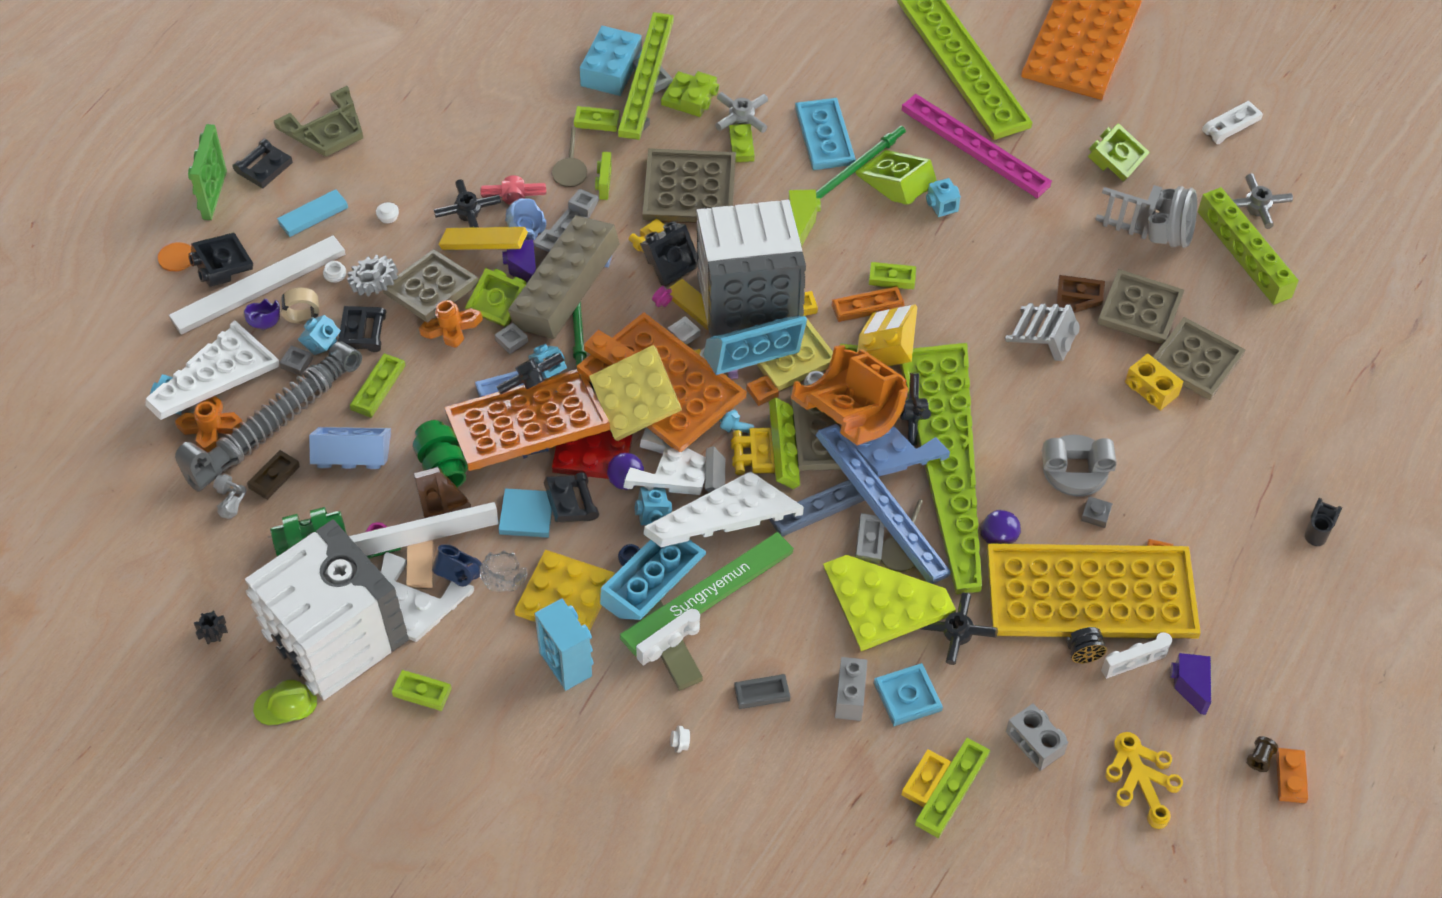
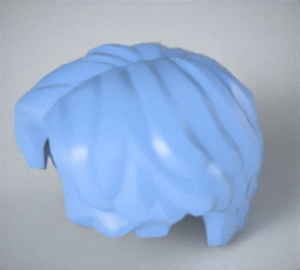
M521 198L514 201L506 209L505 221L508 227H525L528 231L525 240L533 239L535 241L538 233H542L545 230L546 220L543 212L536 205L535 200Z

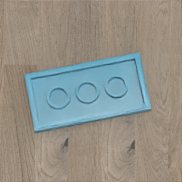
M837 98L795 103L796 114L812 170L849 166L856 161Z

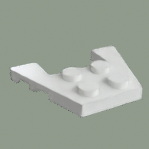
M646 428L640 447L662 453L659 466L655 474L630 467L623 488L633 489V486L637 485L645 486L648 491L653 490L654 487L669 488L668 491L671 493L700 495L705 481L706 457L689 448L678 452Z
M386 552L381 573L395 587L407 635L412 641L417 642L445 615L454 610L462 600L474 592V586L472 585L461 587L451 581L444 595L439 599L396 582L407 565V560Z

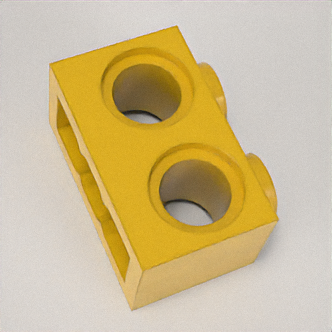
M1148 353L1128 369L1125 383L1132 390L1139 393L1149 404L1154 405L1160 411L1179 396L1184 382Z

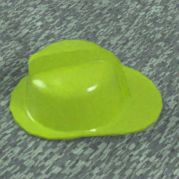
M285 680L275 688L264 691L257 697L253 713L260 723L269 726L300 720L314 712L317 706V696L313 695L308 687L301 682Z

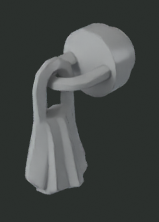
M218 475L214 481L213 488L223 495L227 491L230 493L226 499L217 505V512L222 518L232 519V517L237 515L239 504L246 494V488L243 485L233 483L232 477L229 475Z

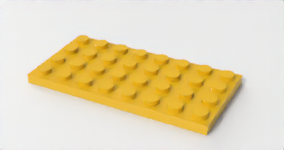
M988 544L987 546L992 627H997L998 629L997 636L1072 637L1071 633L1076 630L1096 627L1100 629L1103 637L1156 638L1158 634L1163 632L1168 633L1172 638L1199 639L1201 632L1189 546Z

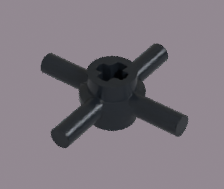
M459 179L455 182L458 196L454 205L433 210L435 218L457 214L461 220L468 221L470 228H477L479 226L476 218L481 208L501 204V199L499 195L478 199L474 193L467 191L464 181Z
M561 353L537 364L535 358H532L515 367L518 375L496 387L500 394L522 383L526 389H529L543 382L545 377L542 373L560 364L564 359Z
M910 373L909 398H906L900 415L901 420H908V441L913 446L917 445L918 421L931 417L927 399L919 398L920 373Z
M969 593L961 594L958 611L948 615L945 622L938 621L920 628L921 630L944 632L945 637L950 641L946 657V663L949 665L956 664L960 645L968 643L972 635L997 637V627L974 625L967 616L971 600V594Z

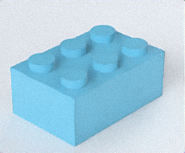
M601 26L580 66L581 86L621 96L634 70L633 61L640 58L642 36Z
M562 598L535 612L539 653L566 691L592 677V665H594L591 657L593 649L590 644L592 635L585 624L581 626L577 620L578 615L573 606H567Z

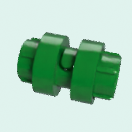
M438 420L422 423L415 431L416 438L413 441L412 447L419 462L422 463L423 471L438 467L457 488L466 481L468 467L453 429Z
M321 507L310 510L311 518L301 521L298 514L282 517L283 525L270 528L277 557L333 519L346 533L341 511L327 514L326 508Z

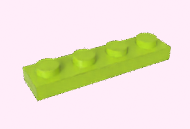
M775 397L769 401L776 481L794 490L800 486L793 419L794 412L792 405Z
M969 738L965 739L916 819L915 826L940 838L987 760L990 749Z

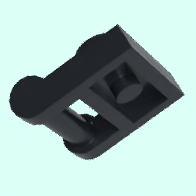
M265 138L241 161H236L232 165L237 174L262 189L293 163L290 155L274 147ZM264 152L267 154V155H265L259 162H257L252 168H250V169L247 168L251 163H253V162H254L258 157H260Z
M344 306L338 342L342 341L354 349H368L371 352H379L382 345L380 341L382 323L386 319L387 311L381 307ZM367 318L374 319L371 338H364Z
M581 472L574 476H547L543 483L555 522L592 521L599 517L598 508L593 504L587 485L589 480L586 473ZM573 487H578L585 509H579Z

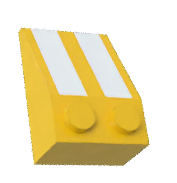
M916 304L872 313L859 334L857 352L859 349H862L887 366L912 362L917 315Z

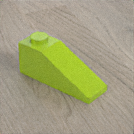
M816 189L789 190L788 200H790L801 247L816 222L817 212H821V200L816 198Z

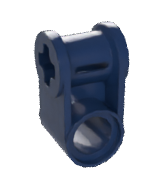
M448 544L438 546L432 566L434 574L444 577L461 587L469 585L472 580L482 576L484 569L480 560Z

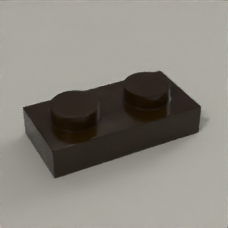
M279 450L247 482L248 488L268 500L300 467L299 461Z

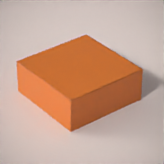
M767 375L746 384V390L758 406L771 401L775 397H779V390Z

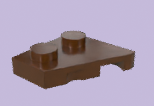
M1059 275L1056 304H1058L1059 308L1071 305L1074 313L1100 306L1104 300L1105 281Z
M438 467L414 473L424 518L471 508L469 499Z

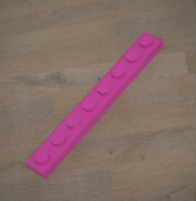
M914 94L902 104L901 111L1038 199L1051 187L1052 180L921 96Z

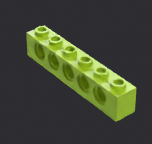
M1220 187L1204 193L1197 212L1269 301L1275 305L1292 298L1299 280L1224 189Z

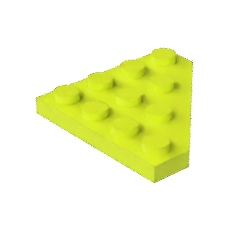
M844 555L823 564L861 651L943 620L951 613L956 612L946 588L849 555Z

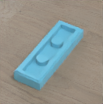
M335 189L277 219L279 225L291 237L347 209L348 204Z

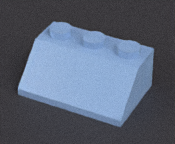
M318 427L309 435L310 464H317L318 468H331L332 464H338L346 469L356 468V465H366L367 469H379L381 465L388 461L391 428Z

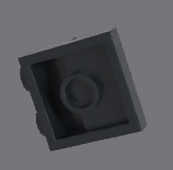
M675 221L665 224L663 226L664 230L660 233L652 232L647 234L645 241L640 243L648 264L653 265L662 286H666L698 268L697 252L685 224L676 223Z
M234 232L191 243V253L188 254L189 262L192 267H198L200 281L207 282L209 287L231 282V275L253 270V262Z

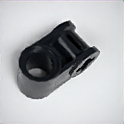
M1318 498L1305 532V539L1309 544L1322 546L1326 543L1337 522L1342 507L1332 506L1323 502L1322 498Z

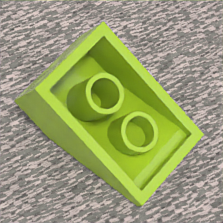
M889 150L883 151L856 171L858 177L891 201L904 205L914 202L915 198L928 191L930 183L937 181L931 159Z

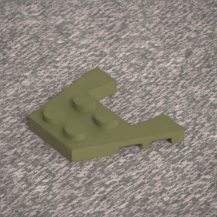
M348 86L330 93L331 100L337 105L338 109L305 125H301L291 113L274 120L276 129L325 157L364 138Z

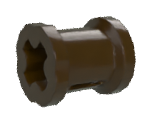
M1259 736L1254 742L1255 749L1252 754L1248 755L1246 763L1254 770L1267 772L1270 768L1269 762L1272 755L1277 753L1279 747L1272 739Z

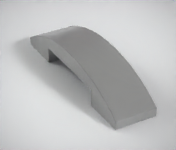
M579 189L569 200L566 212L550 230L545 229L534 241V246L550 252L575 215L590 218L599 201V196Z

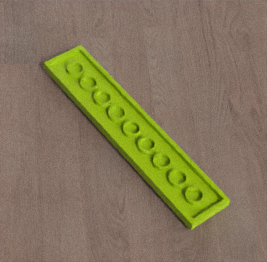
M897 0L904 13L993 140L1032 128L1033 122L946 0Z

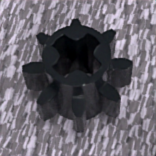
M214 610L205 614L201 613L199 622H194L198 640L204 638L208 645L211 642H220L223 633H228L224 615L218 617Z

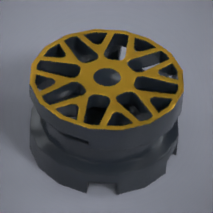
M1096 627L1076 630L1071 633V638L1067 637L1066 639L1067 646L1071 650V658L1075 663L1084 664L1096 661L1107 652L1106 645L1102 641V633Z

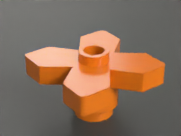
M445 300L436 306V318L431 319L429 322L425 321L419 327L421 336L428 339L443 335L445 345L457 348L464 341L462 330L476 328L483 320L480 311L472 308L459 312L456 303Z
M213 396L199 403L194 413H184L175 420V423L183 434H197L195 440L197 446L208 453L216 447L218 433L232 434L233 428L238 429L240 422L243 421L234 412L222 413V401Z

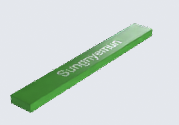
M776 532L622 632L620 640L636 657V646L678 616L689 609H696L700 614L793 554L794 548Z

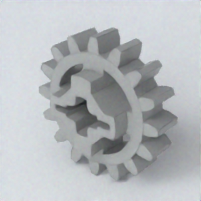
M378 255L374 259L367 257L366 260L358 261L359 265L352 266L353 271L347 273L350 288H352L354 293L358 292L360 296L365 292L367 296H370L372 292H375L377 295L382 289L386 291L388 290L386 286L394 285L393 280L398 278V270L393 260L387 259V256L379 259Z

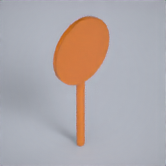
M182 242L166 245L158 254L159 265L167 271H181L191 265L188 254L191 253V246Z

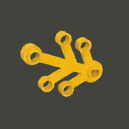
M1131 732L1120 733L1114 741V747L1117 751L1116 758L1113 764L1107 767L1105 777L1112 783L1120 781L1123 774L1122 767L1127 758L1132 769L1123 788L1117 791L1115 800L1120 806L1126 807L1130 805L1133 799V791L1138 782L1150 807L1147 815L1149 825L1155 829H1163L1168 825L1171 814L1167 807L1161 805L1151 781L1166 787L1171 793H1177L1182 788L1183 779L1176 774L1167 776L1144 765L1140 759L1142 757L1152 761L1159 769L1164 770L1168 769L1172 762V756L1169 752L1160 751L1157 753L1142 746L1140 739ZM1124 742H1129L1132 746H1127ZM1162 757H1163V758H1165L1168 762H1167V763H1163V762H1161V761L1159 760V758H1162ZM1110 771H1116L1118 776H1112ZM1170 781L1177 782L1178 786H1172ZM1125 794L1129 799L1123 800L1120 795ZM1156 812L1162 813L1164 817L1157 816Z

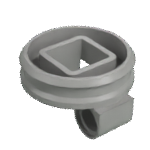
M1178 186L1176 189H1164L1160 195L1164 200L1159 213H1154L1148 218L1149 240L1161 244L1169 242L1170 247L1182 246L1186 248L1190 245L1195 230L1197 193L1192 187L1185 189L1182 186Z
M1066 435L1060 438L1048 439L1043 443L1044 475L1055 489L1071 496L1091 495L1105 485L1109 472L1115 471L1117 462L1114 442L1111 439L1102 438L1095 441L1082 435ZM1067 459H1087L1089 473L1066 472Z

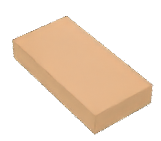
M433 540L407 546V586L411 588H433Z

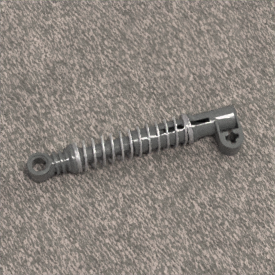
M342 341L337 342L331 347L329 355L324 360L304 370L303 374L306 379L297 376L298 385L290 382L291 391L283 387L285 396L276 393L277 402L269 399L270 405H262L260 411H254L255 415L253 417L247 416V422H240V427L238 429L233 428L231 435L226 434V438L221 437L216 442V447L207 453L192 442L183 443L177 449L175 459L185 480L194 490L200 492L229 467L241 463L244 460V455H251V449H258L259 443L264 444L266 437L272 438L273 432H279L280 426H286L287 420L291 421L294 419V414L299 415L301 409H307L308 403H314L315 397L319 398L322 392L329 391L334 380H337L346 371H355L362 362V354ZM317 390L320 391L319 396L314 395ZM313 396L312 401H307V398ZM305 401L306 406L301 407L300 404ZM296 407L299 408L298 413L293 412ZM289 413H292V418H286Z

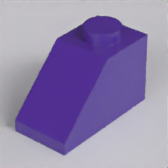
M533 239L524 240L521 249H506L507 251H502L503 265H508L509 274L524 280L526 283H528L536 271Z
M1179 653L1176 662H1172L1170 667V678H1174V689L1200 714L1206 715L1211 705V656Z

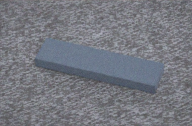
M847 480L797 502L804 507L803 515L795 517L792 513L784 515L782 520L774 521L772 518L769 520L776 531L783 537L865 500L851 481Z

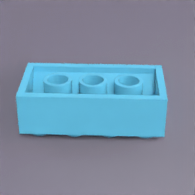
M805 316L787 317L750 328L736 330L731 333L713 336L706 339L703 356L714 373L719 375L799 353L807 318Z
M650 540L601 587L600 604L619 619L641 620L706 555V551L691 540L660 547Z

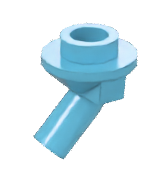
M735 409L726 413L719 420L721 422L720 428L728 433L733 430L749 433V428H754V425L739 422L740 415Z

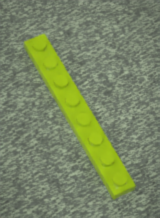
M656 12L652 14L618 129V137L640 140L674 22V15Z

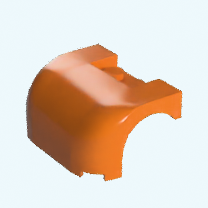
M844 345L834 347L830 364L818 381L811 385H802L799 381L794 382L791 399L806 410L817 407L819 411L824 412L834 419L836 423L842 425L841 435L855 445H860L882 437L894 426L903 411L909 388L906 386L907 380L869 353L862 349H859L858 352L846 350Z

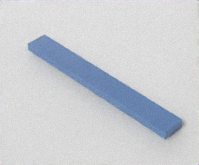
M834 424L818 430L816 437L926 581L933 584L947 578L951 573L949 568L851 441L840 434L841 428Z

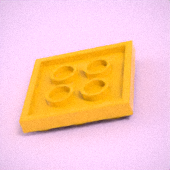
M545 549L515 608V615L536 622L535 612L563 598L567 606L572 605L578 615L577 620L581 626L585 624L590 631L602 607L600 604L601 587L615 575V572Z

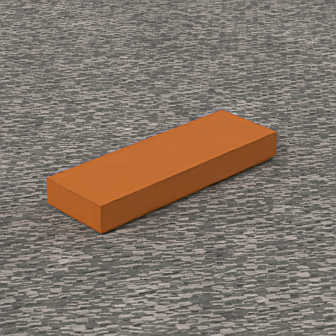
M898 286L832 300V307L838 322L870 316L874 312L904 307L905 305Z

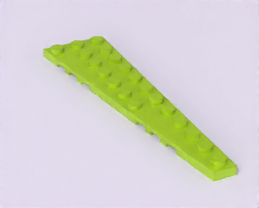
M958 343L913 348L912 362L900 364L903 377L907 380L906 386L908 388L910 373H920L919 398L927 399L929 410L931 411L929 419L918 421L919 445L921 447L936 437L950 451L949 458L940 460L938 458L927 461L925 469L956 594L981 592L982 578L975 490L976 477L969 389L970 377L968 373V344Z

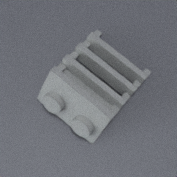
M1154 185L1148 201L1104 187L1102 193L1110 196L1105 216L1097 214L1095 220L1103 222L1104 227H1107L1109 224L1115 226L1117 231H1120L1122 228L1128 230L1130 235H1133L1135 232L1141 234V238L1146 239L1148 234V218L1150 215L1158 213L1156 210L1160 211L1164 198L1160 197L1162 187ZM1115 197L1123 200L1118 220L1110 218ZM1128 201L1136 204L1131 225L1123 222Z
M1033 303L1022 306L1020 310L1023 315L1013 334L1006 335V342L1048 344L1054 360L1063 361L1080 329L1079 322L1075 318L1071 305H1066L1065 308H1059L1058 304H1053L1052 307H1046V304L1034 307ZM1036 313L1027 332L1022 336L1033 314ZM1048 314V316H1047V318H1046V320H1045L1043 326L1041 327V329H1040V331H1039L1037 337H1035V334H1036V332L1038 331V329H1039V327H1040V325H1041V323H1042V321H1043L1045 315Z

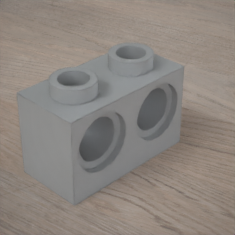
M841 657L835 718L861 721L867 671L866 659Z
M1031 704L1009 719L1006 733L1040 771L1065 754L1068 745L1065 734L1060 729H1056L1049 721L1047 714L1043 710H1039L1034 704ZM1025 724H1031L1035 728H1029ZM1043 743L1050 744L1052 748L1045 747Z

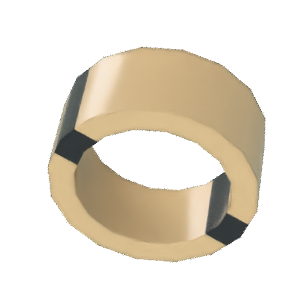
M302 287L292 288L282 295L280 299L281 312L286 321L303 324L312 317H318V296L313 290ZM297 303H306L311 305L309 308L304 310H293L289 308L291 305Z

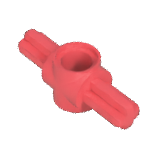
M515 175L506 177L502 181V185H485L480 188L482 198L499 195L509 205L518 199H525V196L546 195L547 193L545 183L525 184L521 177Z

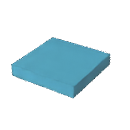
M505 488L499 535L549 538L552 509L546 491Z
M922 663L874 678V685L893 726L940 712L943 709L942 703Z

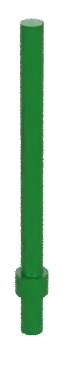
M899 126L892 133L884 135L879 143L816 191V198L821 199L885 148L893 146L896 140L906 133V129L903 126Z
M581 301L572 313L575 345L572 350L573 358L576 360V369L577 365L587 357V352L584 350Z

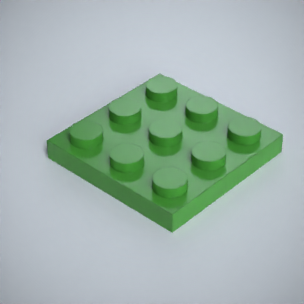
M206 124L204 132L199 136V147L194 151V162L188 169V178L192 181L193 195H196L197 209L200 210L202 219L212 221L227 168L216 126Z

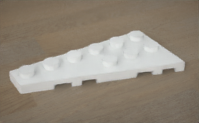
M234 320L226 332L222 331L212 344L208 343L186 363L184 369L176 371L168 383H163L146 398L145 406L160 420L278 368L279 359Z
M750 471L644 526V535L660 547L689 541L690 537L702 534L704 537L712 536L713 531L723 529L724 532L760 525L761 520L770 518L774 521L782 520L784 515L792 513L795 517L803 515L804 507Z

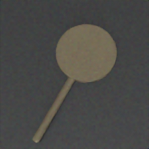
M575 126L571 128L569 158L558 161L552 169L553 179L564 187L578 186L587 177L586 165L579 159L573 158Z
M922 499L918 500L911 518L914 524L923 503ZM893 537L884 541L881 561L887 568L902 572L915 566Z

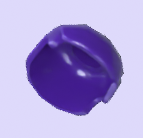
M266 298L260 303L249 304L244 310V318L250 326L256 329L266 330L272 328L280 319V304L277 300L271 304Z
M620 453L614 456L607 468V476L610 483L618 489L630 490L623 488L630 467L644 471L641 460L630 453Z
M995 510L986 516L980 526V532L987 544H1012L1017 541L1021 534V524L1013 513L1005 510Z

